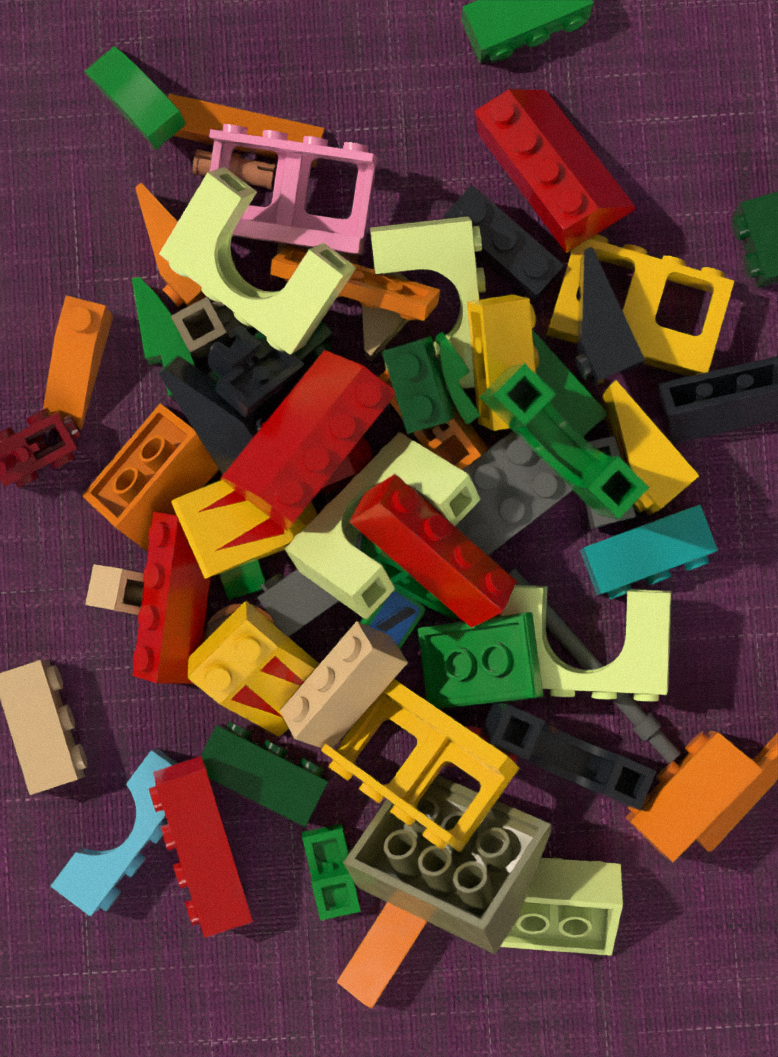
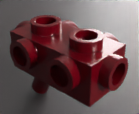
M47 407L26 418L29 424L28 427L16 433L12 427H8L0 432V481L4 487L14 482L17 488H20L37 479L39 475L36 470L51 463L53 469H56L75 458L72 451L79 447L76 439L81 437L82 434L71 414L63 417L60 410L51 414ZM48 430L57 431L59 434L58 443H47L44 439L45 432Z

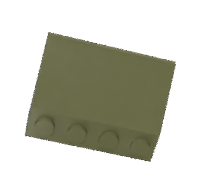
M437 775L419 800L417 809L441 828L449 831L458 823L478 792ZM386 800L343 862L356 886L496 955L519 917L552 831L551 824L496 801L461 852L449 844L441 850L422 836L426 827L416 820L411 827L390 812L394 804Z

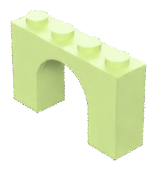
M225 167L207 172L159 255L169 262V266L174 272L181 276L189 277L200 285L202 292L208 298L216 302H222L234 311V316L238 321L246 326L255 327L267 337V342L273 348L281 352L286 351L291 355L306 345L356 267L323 242L308 250L294 274L281 291L269 292L253 287L240 276L234 266L231 256V238L236 225L257 191Z
M459 217L370 228L376 274L428 269L446 276L456 286L460 297L459 316L453 328L445 336L470 370V373L458 380L462 388L475 387L467 302L479 300V293L486 292L483 267L476 268L475 252L482 251L480 227H472V221L469 217Z
M400 432L380 450L360 473L352 478L351 482L285 548L300 573L364 619H367L395 590L382 565L355 548L356 539L360 531L349 521L364 493L393 474H397L454 526L481 500L469 474Z
M515 585L505 610L500 613V616L527 612L533 613L542 688L550 689L551 696L574 697L575 690L592 691V698L617 699V692L634 693V700L659 701V694L667 695L672 591L628 590L626 639L620 655L604 667L584 670L564 663L556 656L549 645L546 634L547 586Z

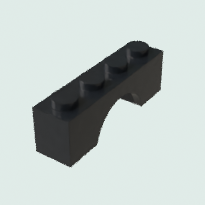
M493 702L479 735L480 738L504 753L616 803L637 810H641L656 771L626 757L564 733L547 724L544 720L508 704Z

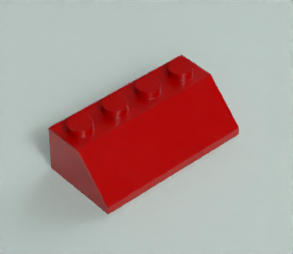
M508 89L474 111L480 138L566 253L635 210V205L546 90Z
M324 350L223 474L221 479L288 531L395 396L394 390L363 365Z

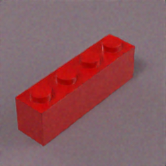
M393 474L364 493L349 522L472 628L504 612L517 581L397 474Z
M153 511L152 524L148 533L149 547L147 563L143 573L144 587L141 608L138 613L139 627L136 649L133 654L134 667L132 676L154 683L194 684L188 679L189 656L202 645L211 577L204 578L177 514Z
M202 756L153 771L156 786L148 789L155 812L164 810L168 824L161 826L168 851L175 848L177 850L180 862L173 864L179 887L181 889L188 886L192 900L185 902L191 925L200 924L204 938L253 922Z

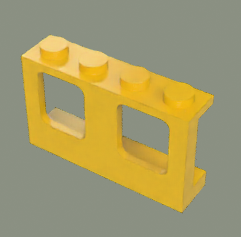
M598 234L571 250L555 309L546 333L547 336L577 344L579 301L576 294L580 280V259L585 249L593 247L598 260L634 270L622 312L644 356L645 361L642 364L686 377L709 371L734 280L724 278L725 273L714 268L703 267L700 271L686 267V262L676 257L663 256L662 259L646 255L647 251L639 246L626 244L621 248L608 244V239ZM666 280L713 293L700 335H688L661 327L656 323L655 317Z
M395 679L390 682L354 723L335 750L327 744L321 749L323 753L333 760L328 766L347 781L353 775L363 781L359 790L377 803H380L385 797L394 804L390 812L410 827L415 820L426 827L422 836L441 850L449 844L459 852L464 848L519 770V767L507 755ZM391 720L416 737L417 745L392 781L387 785H382L356 766V758L382 722ZM452 763L479 781L481 790L452 830L446 831L419 812L417 804L441 769L446 764Z

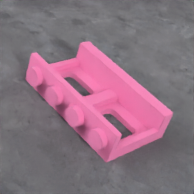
M223 124V131L210 129L209 138L214 140L210 171L222 167L229 170L232 151L238 146L274 151L278 155L271 204L267 207L249 205L236 225L232 236L313 248L324 242L335 252L363 256L378 159L373 153H368L369 146L344 142L343 149L327 147L328 140L311 136H304L303 143L287 141L288 134L264 130L263 137L247 135L248 128L230 124ZM323 158L350 162L357 165V182L352 214L349 218L337 219L311 215L306 212L305 203L313 160Z

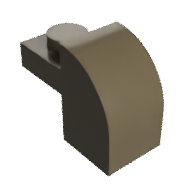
M208 297L171 316L189 352L196 358L208 356L215 342H221L226 347H230L235 337L234 330L237 326L244 327L248 332L256 329L255 327L242 324L235 318L234 311L222 302L214 301L211 303Z

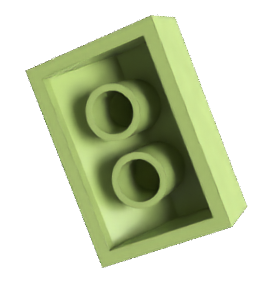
M541 858L519 917L500 947L612 956L623 906L621 864L605 863L602 861L590 862L561 858Z

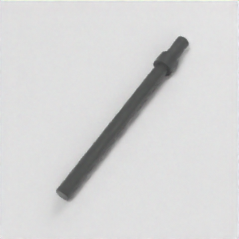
M516 568L509 573L517 581L516 585H530ZM547 604L546 627L583 669L592 670L604 667ZM617 692V699L611 700L633 723L634 727L632 730L642 741L648 740L668 764L675 760L681 752L659 729L662 725L651 713L646 714L628 693Z

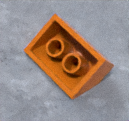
M160 403L82 494V497L115 528L148 552V533L152 524L153 511L176 513L171 501L203 488L217 474L219 468L196 431Z
M702 731L697 734L685 748L689 753L678 764L675 761L669 763L657 775L656 778L660 782L649 794L647 793L641 810L627 807L631 812L625 819L659 853L672 862L763 771L719 732L710 731L706 735Z

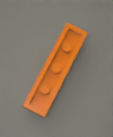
M288 244L272 259L271 275L284 278L288 282L308 250ZM351 263L356 269L337 296L360 301L363 306L368 308H383L396 312L404 319L424 321L438 305L440 289L386 273L376 274L373 269Z

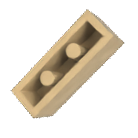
M356 621L280 710L294 739L319 748H323L327 744L333 749L408 663L391 635Z
M39 660L0 673V700L30 795L85 777L83 769L87 768L85 752L81 744L75 745L70 730L75 728L72 711L69 705L63 706L58 691L63 689L60 672L56 665H50L49 660Z

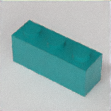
M701 505L586 546L580 550L596 595L607 592L610 600L627 594V591L632 589L630 583L645 578L647 584L651 585L670 578L669 569L684 564L686 571L708 564L710 562L707 555L718 551Z

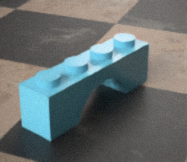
M158 748L149 752L126 784L133 795L136 805L135 824L127 840L121 846L111 850L96 851L87 848L78 850L51 885L53 889L90 917L99 908L105 912L110 908L121 893L116 888V885L125 874L131 878L146 859L141 854V851L150 840L156 844L163 836L161 826L168 824L165 820L164 810L155 812L148 788L156 786L153 771L178 763Z

